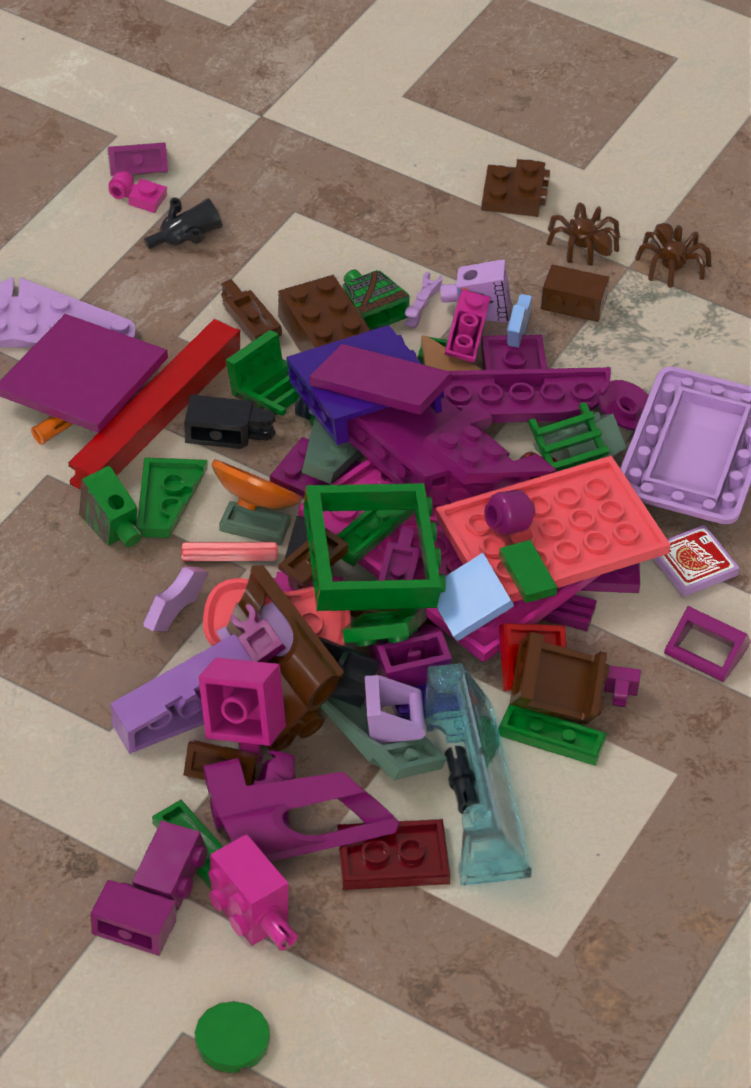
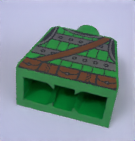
M352 269L345 274L343 279L345 283L342 285V288L370 330L391 325L407 318L405 311L409 306L410 295L383 272L375 270L361 275L358 270Z
M107 466L82 479L79 515L107 545H111L119 540L127 548L137 544L142 537L136 528L137 506L112 468Z

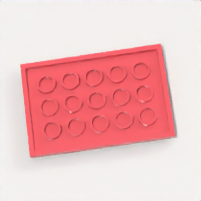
M612 455L435 508V518L463 565L484 553L512 602L523 598L499 557L500 548L531 540L557 588L663 556L670 552L671 544ZM523 491L529 496L535 506V516L528 530L521 533L497 534L487 525L484 517V509L489 499L498 492Z

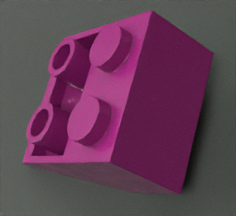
M432 624L419 626L416 632L408 636V640L389 643L388 638L377 639L376 643L368 645L371 657L380 662L377 675L409 686L450 679L452 657L442 631Z

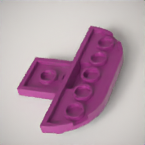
M507 335L482 336L481 348L484 370L450 371L452 382L444 389V397L460 411L471 402L477 403L493 417L491 423L528 422L533 418L537 422L563 421L581 415L582 413L579 408L581 403L586 402L590 412L599 406L598 394L601 390V394L604 396L608 390L611 367L547 369L542 335H523L519 348L508 346Z

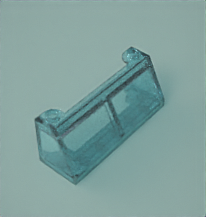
M462 663L429 666L427 669L424 710L426 730L430 732L436 728L442 731L446 736V743L464 742L470 770L475 774L474 787L480 804H474L466 808L462 815L463 838L461 860L458 863L460 885L531 878L532 868L492 703Z

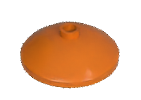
M214 459L211 464L222 486L231 494L239 497L237 504L254 512L257 506L277 510L293 507L302 501V496L217 459Z

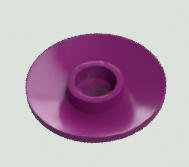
M612 380L604 396H602L601 390L599 391L598 402L605 415H614L618 426L635 431L649 395L631 382Z

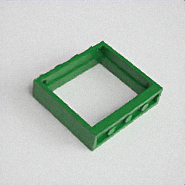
M424 483L306 485L303 510L317 611L437 608L440 592H445L446 583L444 574H439L438 570L441 566L440 548H435L434 546L437 538L436 523L430 521V516H432V498L426 497ZM415 510L426 580L332 582L323 511Z

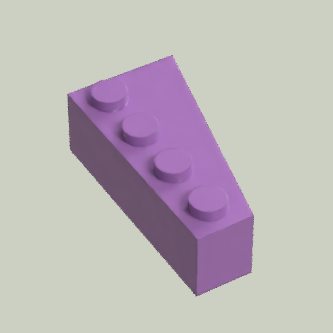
M235 633L111 703L112 726L129 754L204 725L198 676L215 657L252 661Z

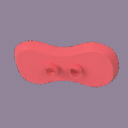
M233 578L225 580L215 586L210 592L204 607L203 630L211 646L221 641L216 631L228 625L236 603H239L244 594L248 579ZM313 586L284 592L318 637L320 636L345 646L346 643H344L342 630L351 623L350 610L317 611ZM266 596L263 606L272 602L268 596Z

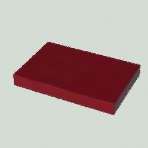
M443 819L399 821L398 828L394 834L339 846L343 890L450 884ZM365 823L338 824L337 830L359 826Z

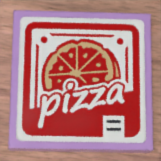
M705 525L667 539L671 544L669 554L653 558L683 597L736 577L740 569Z

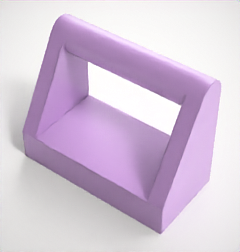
M380 675L365 676L370 738L380 744L424 738L425 722L421 690ZM409 704L410 721L383 712L382 707Z

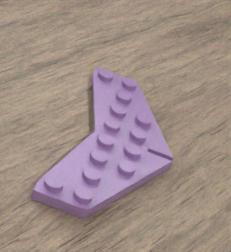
M14 277L0 282V347H33L64 314L135 338V325L127 318L21 277L19 280L18 297H14Z

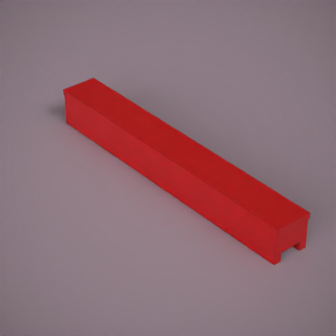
M213 319L100 433L94 436L68 462V467L75 470V475L69 480L70 485L81 490L83 478L107 466H110L114 473L118 475L189 404L190 395H198L226 367V359L240 350V329H235L217 319Z

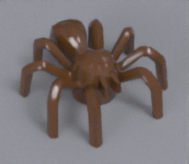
M579 202L574 213L575 219H571L570 223L562 215H554L550 218L548 226L550 235L546 244L550 246L555 234L564 232L569 235L566 261L572 263L573 248L576 245L588 249L587 264L591 266L593 265L594 250L600 255L611 256L612 239L608 233L613 237L614 251H619V222L613 217L608 216L597 225H594L596 221L600 220L601 207L597 206L592 218L589 219L587 218L585 205ZM557 220H560L566 226L554 228ZM607 222H611L614 226V229L611 227L600 228Z
M669 223L657 224L654 232L645 233L643 243L639 246L635 259L638 261L644 249L649 248L653 250L656 254L653 256L650 264L648 280L653 281L656 263L660 259L662 265L669 269L667 286L670 288L674 284L675 270L682 268L686 264V260L697 259L700 265V280H704L705 263L701 255L698 253L690 254L697 249H703L706 256V265L711 267V251L704 244L698 243L699 233L693 232L687 241L682 243V227L679 224L675 226L674 232L672 225ZM650 237L653 238L659 248L648 243ZM693 241V247L687 249Z

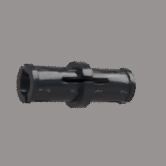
M455 746L457 758H455L450 747L445 751L444 756L447 758L446 761L450 772L448 777L449 786L455 791L458 811L461 814H470L467 802H469L473 813H475L480 808V802L474 787L476 777L469 768L466 749L463 746Z

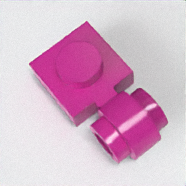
M126 171L116 173L108 185L109 193L114 198L122 199L126 197L128 198V205L153 213L157 211L167 196L166 186L140 179L137 184H134L133 176Z

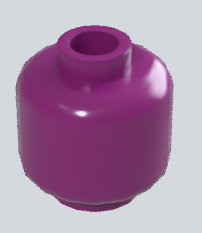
M520 490L498 492L492 495L484 509L487 525L500 535L521 533L528 530L535 516L534 503L530 500L529 496Z

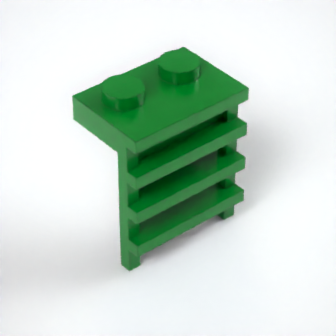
M271 330L267 331L226 359L232 395L236 397L242 395L244 400L256 402L257 408L271 410L274 412V416L278 414L281 416L287 413L286 408L297 401L299 394L289 383L287 361L282 358L279 335Z
M586 402L579 405L582 413L579 416L539 428L535 418L528 421L543 459L553 466L556 472L609 456L608 446H604L601 439L602 432L600 428L597 429L593 420L595 417L593 411L590 412ZM586 423L589 429L587 433L546 445L543 436ZM592 440L597 448L558 462H553L550 455L551 453Z

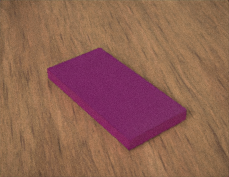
M341 344L309 376L310 386L421 415L452 382L450 371Z

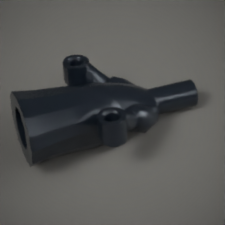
M172 198L170 200L168 216L163 220L160 232L144 238L146 247L151 249L164 242L171 245H180L183 241H192L195 244L200 243L203 233L222 228V221L214 204L209 198H206L177 216V213L182 211V203L179 198Z

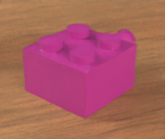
M215 657L198 676L206 738L238 742L240 750L259 754L258 765L262 761L260 745L270 746L286 727L280 664Z
M245 834L210 854L211 870L208 874L211 880V892H209V897L213 906L218 911L223 910L229 917L230 924L238 936L243 935L252 946L269 936L279 950L287 949L283 943L284 941L291 947L296 942L298 934L288 925L289 883L251 838Z

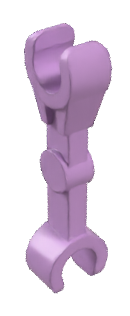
M429 272L423 275V288L417 294L412 307L408 306L405 311V316H407L404 323L405 326L412 328L418 326L421 312L428 305L429 298L441 290L443 276H439V279L436 281H431Z

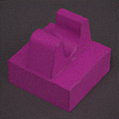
M609 665V674L604 684V691L613 693V706L626 707L627 696H637L641 670Z

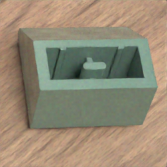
M599 411L594 412L595 417L593 420L597 429L600 428L602 432L601 439L604 446H608V455L613 456L627 449L614 415H600ZM586 423L543 436L546 445L587 433L589 429ZM592 440L551 453L550 455L553 462H558L597 448ZM534 442L535 450L541 455L537 443Z

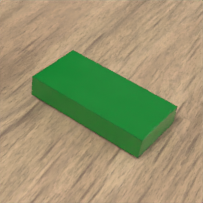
M531 540L500 548L499 557L525 603L556 595L557 586Z

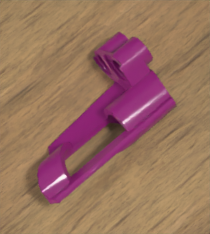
M238 758L203 766L216 830L225 829L231 842L247 834L270 862L394 834L399 825L397 818L344 772L246 786ZM338 799L365 823L320 835H305L291 830L288 810Z

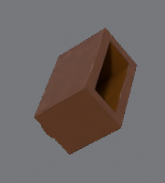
M551 264L543 286L541 309L599 322L607 300L609 277Z

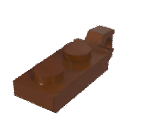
M232 279L221 283L222 304L225 310L252 342L269 330L282 336L281 325L252 290L242 292Z

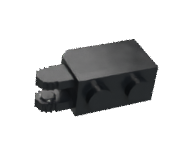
M191 394L184 421L185 443L242 449L248 446L249 439L272 440L275 435L272 425L275 422L274 412L268 409L254 408L253 401Z

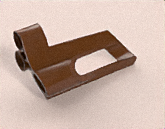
M264 565L251 567L248 584L239 603H236L232 615L234 614L240 621H246L249 618V612L245 607L247 604L252 605L260 615L266 596H268L293 629V643L288 653L282 657L276 655L266 662L280 664L286 727L270 746H265L269 751H282L294 741L296 736L302 739L310 737L323 726L324 718L319 713L320 706L334 692L344 671ZM230 618L226 628L230 636L235 633L239 637L245 633L239 631Z

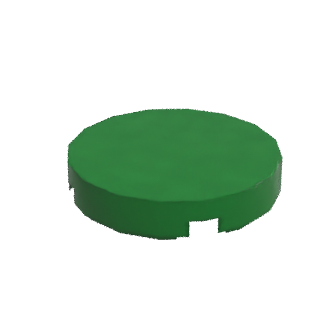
M237 1001L219 1003L207 1009L198 1019L195 1029V1043L199 1055L206 1064L215 1070L233 1073L240 1072L241 1068L248 1066L251 1068L257 1065L267 1053L270 1043L268 1022L259 1010L249 1004Z

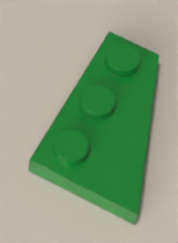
M144 457L137 530L142 537L170 538L208 469V460Z

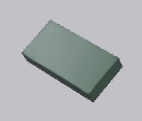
M229 501L219 523V531L263 542H276L277 545L281 546L291 523V515L256 507L254 512L238 505L237 502Z

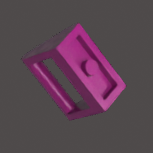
M687 606L664 650V654L721 682H725L745 654L751 641L747 633ZM692 628L732 647L723 667L679 647Z

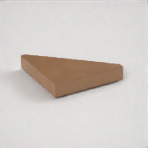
M426 335L421 336L424 365L446 371L482 370L471 362L444 355L446 347Z

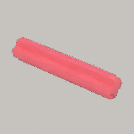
M184 542L181 547V556L184 562L276 561L278 558V545L276 542Z

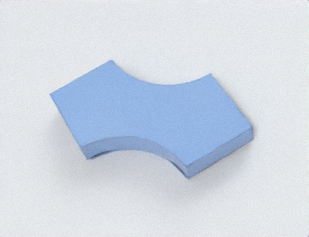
M521 294L519 295L517 305H513L507 329L508 346L519 348L522 336L526 335L532 309V296Z

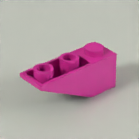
M461 289L453 314L444 355L472 363L475 362L490 301L489 296Z

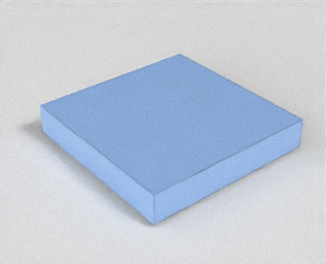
M482 553L445 576L446 588L445 592H440L437 608L456 641H459L515 605L487 557Z

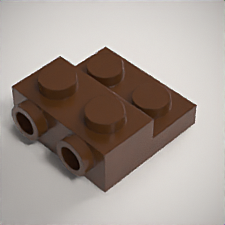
M517 159L516 168L488 164L481 211L538 217L540 205L546 206L548 189L543 187H548L550 170L545 169V162Z

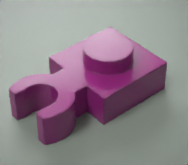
M247 604L245 607L249 612V618L246 621H240L234 614L230 618L239 631L245 632L237 638L252 661L266 663L285 650L286 647L268 620L265 618L259 622L258 612L252 605Z

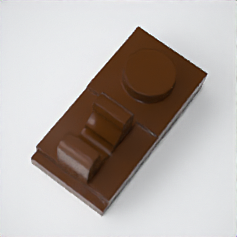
M325 528L331 568L349 552L348 543ZM308 541L278 565V569L288 576L289 586L295 590L303 589V587L306 588L313 582Z
M197 740L189 741L183 776L205 780L204 765L238 758L245 784L250 786L255 781L259 754Z

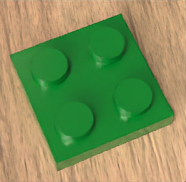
M425 608L362 613L342 630L344 643L356 642L357 646H368L376 643L377 639L388 638L389 643L408 640V636L416 632L417 628L427 620Z

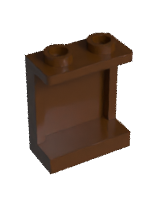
M530 632L519 643L509 705L582 724H587L599 716L604 706V697L601 696L602 685L606 682L609 674V664H606L607 653L600 651L596 655H590L543 642L544 635Z

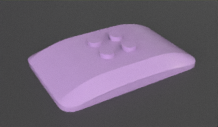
M665 367L659 371L620 468L643 503L719 524H732L738 520L751 487V386L678 367Z

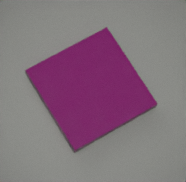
M64 314L0 380V397L100 433L168 359L167 349Z

